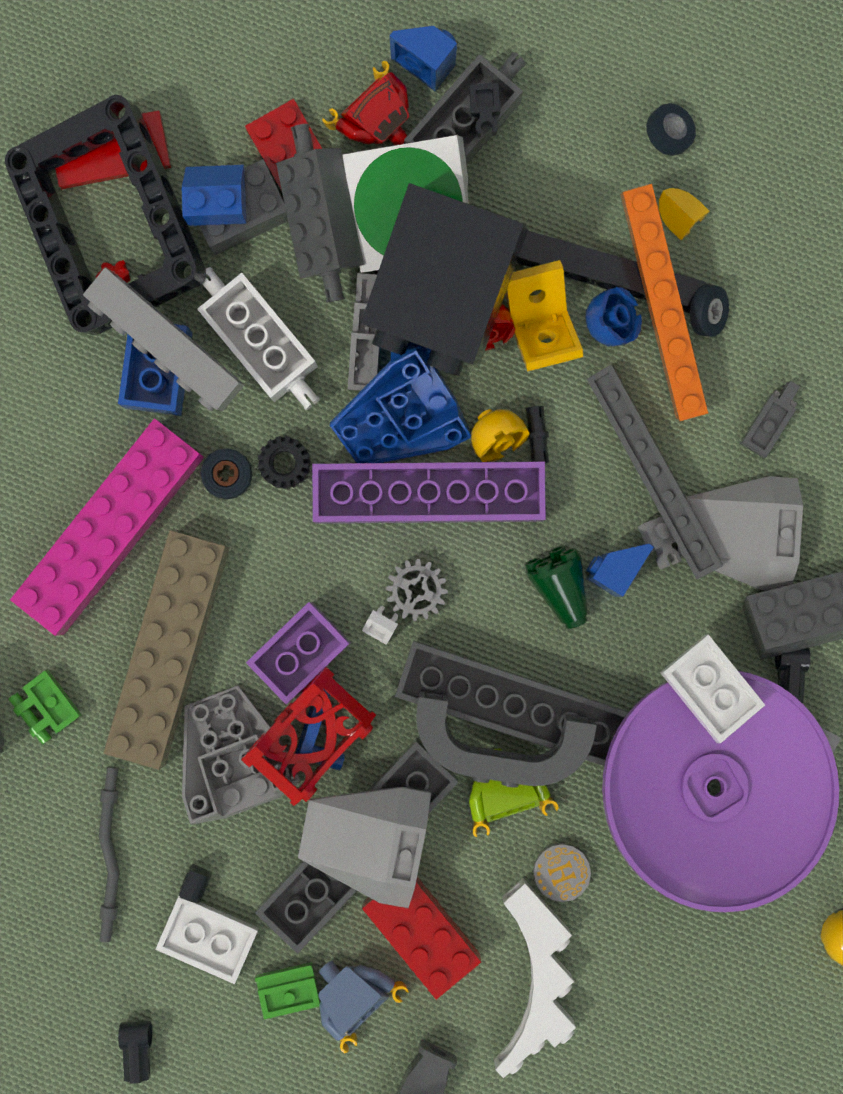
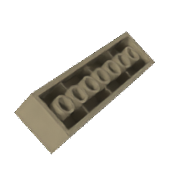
M169 530L103 754L157 770L166 766L230 547Z

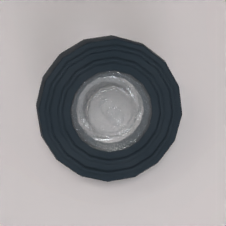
M668 103L659 106L650 114L646 123V131L650 142L658 151L666 155L682 154L693 144L696 137V127L692 117L685 109L676 104Z

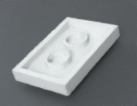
M709 634L704 635L660 672L716 743H722L765 706Z
M178 896L155 950L235 984L259 928L204 903L189 902Z

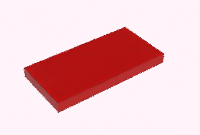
M160 111L142 113L164 169L171 168ZM116 138L56 168L59 188L62 190L128 177L119 154L121 149ZM147 160L141 164V171L147 167Z

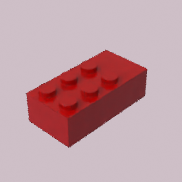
M418 876L409 908L382 904L369 897L363 901V911L436 1000L481 963L479 951Z

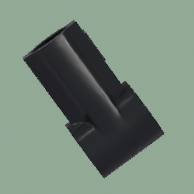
M809 648L775 656V667L778 671L777 685L791 693L801 703L804 702L805 672H808L810 667Z
M151 1021L120 1023L118 1043L120 1050H123L124 1081L130 1084L141 1083L149 1080L151 1077L149 1049L151 1048L153 1037Z

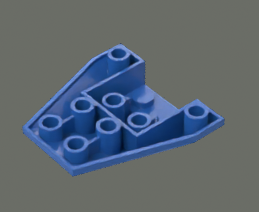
M414 348L391 360L330 422V427L356 463H383L444 451L471 438V431L455 396L439 371L426 364L429 356L418 348Z

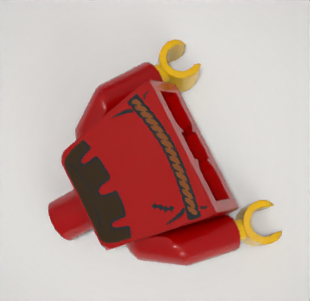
M382 61L383 72H378L373 67L375 81L341 113L343 118H340L335 109H329L330 114L335 117L334 120L328 122L322 118L323 123L328 129H336L347 138L367 145L373 143L381 144L387 138L394 146L404 144V139L408 135L401 128V125L410 116L407 111L409 108L407 88L393 72H390L387 61Z

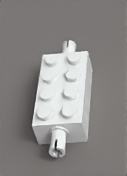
M212 267L207 268L206 274L211 281L206 278L202 285L212 297L197 310L273 402H276L285 393L291 391L305 410L310 409L312 405L306 399V396L310 398L314 405L320 400L304 381L305 377L318 367L315 360L243 273H240L225 286Z

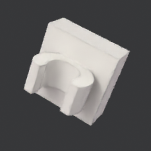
M380 606L377 612L372 611L362 631L387 645L398 626L395 623L398 619V614L394 613L392 618L388 619L382 615L385 607Z

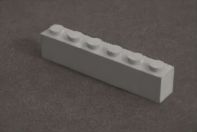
M104 268L84 292L83 296L90 301L88 304L89 308L100 316L103 314L107 315L112 320L110 325L122 335L128 333L134 339L132 344L144 354L150 352L157 358L154 363L166 373L171 370L179 377L176 382L186 391L191 392L193 389L201 397L198 401L208 410L213 411L215 408L216 410L224 411L245 384L115 272Z

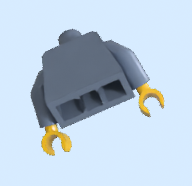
M330 961L319 971L328 983L318 994L321 1000L319 1008L322 1026L335 1040H340L341 1051L348 1053L349 1047L345 1042L351 1041L357 1046V1035L354 1032L390 997L387 993L391 992L394 1001L400 1003L402 999L395 994L396 991L403 989L409 993L408 988L404 982H395L377 969L358 965L356 967L346 966L340 971L334 962Z

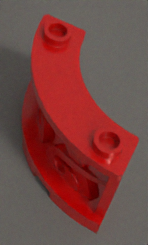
M327 667L302 690V693L293 703L290 702L274 720L275 723L257 739L241 759L249 768L253 765L291 800L290 803L293 806L302 799L307 802L317 791L316 783L338 757L358 737L364 739L374 727L371 725V722L376 714L373 711L369 712L332 678L335 674ZM323 689H325L333 698H335L339 702V704H336L332 707V704ZM309 706H314L316 708L315 713L321 709L323 713L316 717H308L306 709ZM341 708H345L359 721L353 727L345 728L343 722L349 717L342 715L335 718L334 713ZM297 719L302 723L314 724L325 719L326 742L324 749L312 753H294L297 747V734L291 722ZM337 733L345 736L335 747ZM283 735L291 737L288 752L283 751L287 744L281 745L279 743V739ZM263 755L272 760L282 762L279 770L266 760ZM322 761L312 772L309 764ZM288 764H294L292 767L294 779L297 772L302 771L305 773V779L298 788L283 775Z

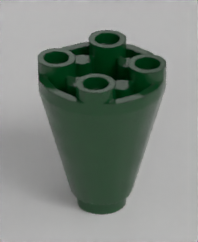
M558 546L549 551L550 555L545 558H534L527 561L524 565L528 579L560 622L565 624L567 629L576 628L588 621L586 617L588 610L580 552L576 548L566 550L565 546Z

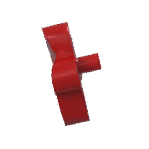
M124 260L117 262L115 266L107 262L102 263V270L107 268L115 272L126 283L131 281Z

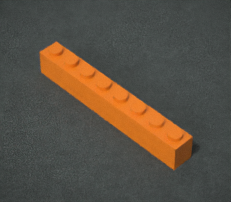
M649 184L622 192L620 196L675 416L679 421L708 414L653 186Z

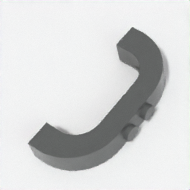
M422 691L419 693L416 721L423 746L431 757L444 768L457 774L471 776L472 780L476 782L488 783L490 780L501 781V784L514 788L519 787V784L543 786L556 783L570 776L583 764L593 745L596 731L595 720L593 718L565 714L562 734L558 743L544 754L525 755L469 746L454 738L448 729L446 713L449 696Z

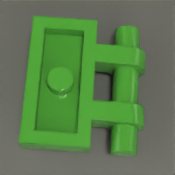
M49 670L43 671L22 687L28 695L27 699L23 700L18 692L8 699L14 706V713L17 717L21 716L30 728L28 730L33 738L36 736L42 745L52 739L46 731L48 726H51L57 734L82 716ZM34 705L44 717L40 721L31 711Z

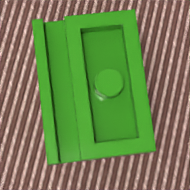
M312 962L255 976L264 1019L312 1009L320 1005L321 1000L318 996L319 991Z

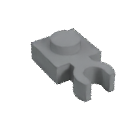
M663 517L638 526L645 544L654 546L651 552L656 551V561L661 570L670 566L667 557L672 565L681 561L679 552L672 548L671 544L676 541Z

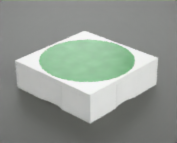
M455 135L343 154L346 179L364 264L360 266L361 273L379 270L409 183L469 204L467 192L468 173L463 137Z

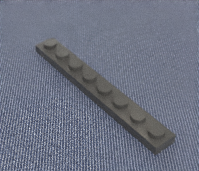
M611 364L587 378L696 580L724 566L614 365Z

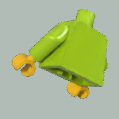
M490 780L488 783L474 781L469 797L471 816L474 821L473 835L477 837V828L483 826L486 828L488 836L490 834L489 822L538 806L542 813L548 816L545 812L546 805L552 803L555 810L558 811V804L550 797L551 794L547 785L528 786L519 784V787L514 788L501 784V781Z

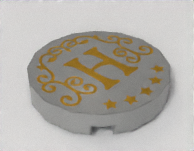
M562 842L551 844L539 853L534 863L533 874L535 883L542 894L551 900L565 902L574 900L583 894L589 885L591 870L589 862L581 850L573 845Z

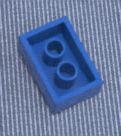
M175 324L192 339L193 332L188 326ZM127 334L118 405L125 409L181 416L185 389L176 382L179 377L171 370L166 373L154 363L157 358L150 352L144 354L132 344L134 339Z

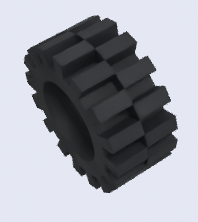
M278 436L274 440L270 439L267 441L268 444L265 447L262 446L261 454L258 455L257 459L259 460L258 469L262 477L274 487L283 489L294 488L300 482L302 483L306 475L309 474V467L311 466L310 455L306 448L298 440L288 436ZM281 452H289L295 458V467L286 474L277 472L273 464L274 458Z

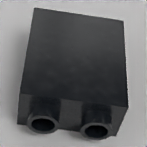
M409 183L361 320V324L376 329L372 344L400 355L406 353L410 342L429 348L431 352L426 364L460 376L465 362L472 365H480L526 239L528 228L523 223Z

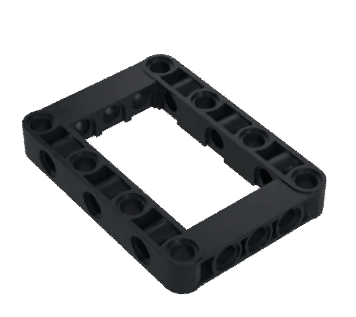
M112 95L35 137L12 147L5 156L6 169L68 320L73 329L90 335H99L113 328L110 325L112 320L105 314L100 316L88 307L90 301L83 296L84 292L93 283V280L51 181L49 172L115 138L121 149L119 154L132 185L137 188L143 205L141 208L153 237L159 241L165 259H163L164 263L162 264L163 267L147 275L140 274L137 276L138 279L128 284L154 307H157L199 287L206 279L204 263L187 222L183 218L182 210L138 106L121 95ZM125 108V114L119 118L120 111ZM27 159L26 166L22 168L24 160ZM147 160V167L141 171V164ZM48 210V217L44 221V214ZM169 212V220L163 225L162 218ZM70 262V269L65 273V266ZM188 265H191V274L185 278L184 270ZM89 314H91L92 321L87 326L86 318Z

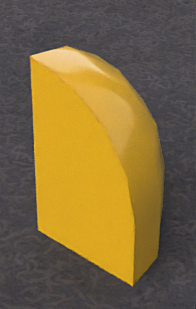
M669 188L663 190L659 198L661 218L669 230L680 240L690 233L695 223L701 222L710 212L697 198L681 189Z

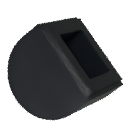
M195 864L190 865L181 885L179 898L193 903H200L212 874Z

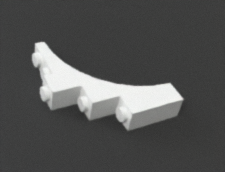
M524 878L502 896L504 905L517 921L525 937L531 963L529 999L521 1024L509 1044L494 1059L495 1070L502 1078L509 1073H516L522 1067L523 1060L529 1054L534 1055L543 1048L546 1039L555 1048L560 1042L561 1044L566 1043L573 1036V1030L576 1028L573 1018L556 1000L557 997L562 998L571 990V984L574 980L571 973L553 954L555 951L561 952L570 943L569 938L572 934L569 928Z

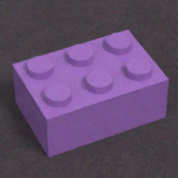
M308 602L246 663L287 705L351 642L313 602Z

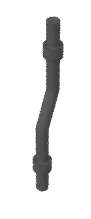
M113 766L107 767L105 787L101 789L100 802L103 803L98 837L108 872L104 904L100 907L99 918L102 919L99 939L101 942H111L113 921L117 919L118 912L116 897L120 871L110 836L114 803H117L119 792L116 790L118 767Z

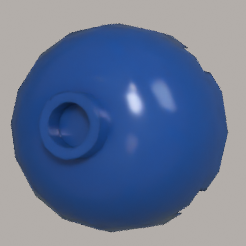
M622 287L607 289L595 296L586 309V324L591 336L597 342L606 346H621L637 339L641 331L642 318L641 314L636 315L634 306L638 304L629 291Z

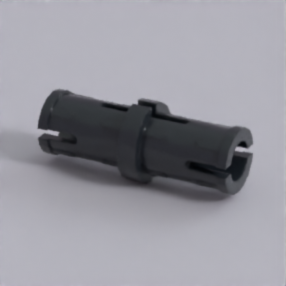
M544 406L525 408L529 431L527 440H529L531 462L550 463L547 450L549 432L546 431Z

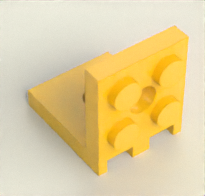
M558 260L513 272L506 291L508 310L516 328L514 337L527 372L582 358L583 348L567 311L564 270L561 261ZM535 290H542L537 295H530ZM548 338L551 339V340H553L552 342H549V343H543V342H541L542 340L548 339Z

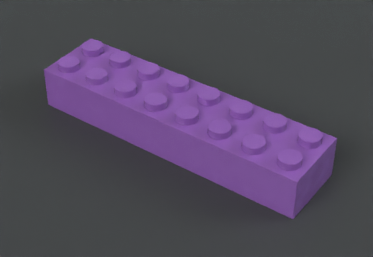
M545 462L312 464L313 522L315 524L543 522L546 520Z

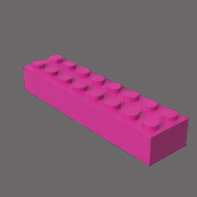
M154 418L23 582L10 601L54 636L64 635L205 457Z

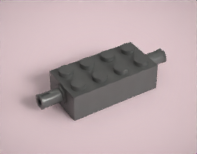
M512 52L502 66L497 69L479 54L404 139V144L458 135L463 137L467 165L492 137V128L489 125L481 127V137L476 135L475 128L479 117H471L469 85L498 83L500 115L492 117L497 121L499 129L521 104L523 91L511 80L526 65L523 58L520 56L517 60L518 54Z
M300 124L291 127L296 154L292 158L276 163L300 279L316 276L322 277L327 299L326 303L345 299L339 274L342 273L341 271L364 265L341 149H313L309 124Z

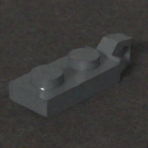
M789 381L781 392L774 390L767 398L740 444L763 459L766 458L796 411L797 403L792 399L800 386Z

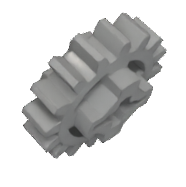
M417 559L415 566H411L407 560L405 561V569L402 570L396 566L395 569L398 575L396 577L389 575L388 577L393 581V586H387L386 590L392 591L393 595L387 598V601L396 602L393 611H398L401 608L403 610L402 618L404 619L410 613L413 614V621H417L418 614H422L425 620H427L428 611L431 610L437 614L436 604H445V601L440 596L441 594L448 593V590L441 588V584L446 582V578L438 579L437 575L441 570L438 568L431 571V562H428L424 567L421 566L420 559ZM420 571L418 577L412 580L402 578L408 572ZM429 575L435 582L436 593L428 589L426 581ZM421 577H423L422 589L425 591V594L423 596L418 595L410 603L412 591L409 590V586L411 584L416 585ZM398 587L405 590L407 596L405 604L399 599ZM424 599L431 602L430 605L423 609H413L416 602Z

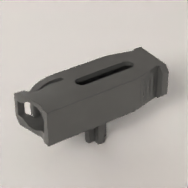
M420 1040L418 1054L407 1067L395 1094H444L449 1068L455 1069L457 1057L453 1053L432 1043Z

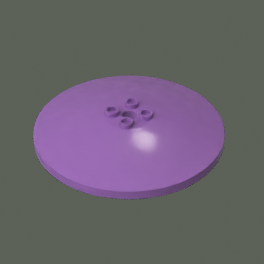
M741 671L738 672L763 701L765 706L722 743H716L670 684L665 682L646 694L625 716L612 739L603 771L602 794L607 824L612 838L627 864L650 887L667 898L685 906L710 912H735L756 908L774 901L797 886L811 872L826 850L834 830L839 806V780L835 758L829 741L817 720L796 697L781 686L765 678ZM717 779L721 785L720 792L717 795L711 796L708 793L707 785L711 780Z

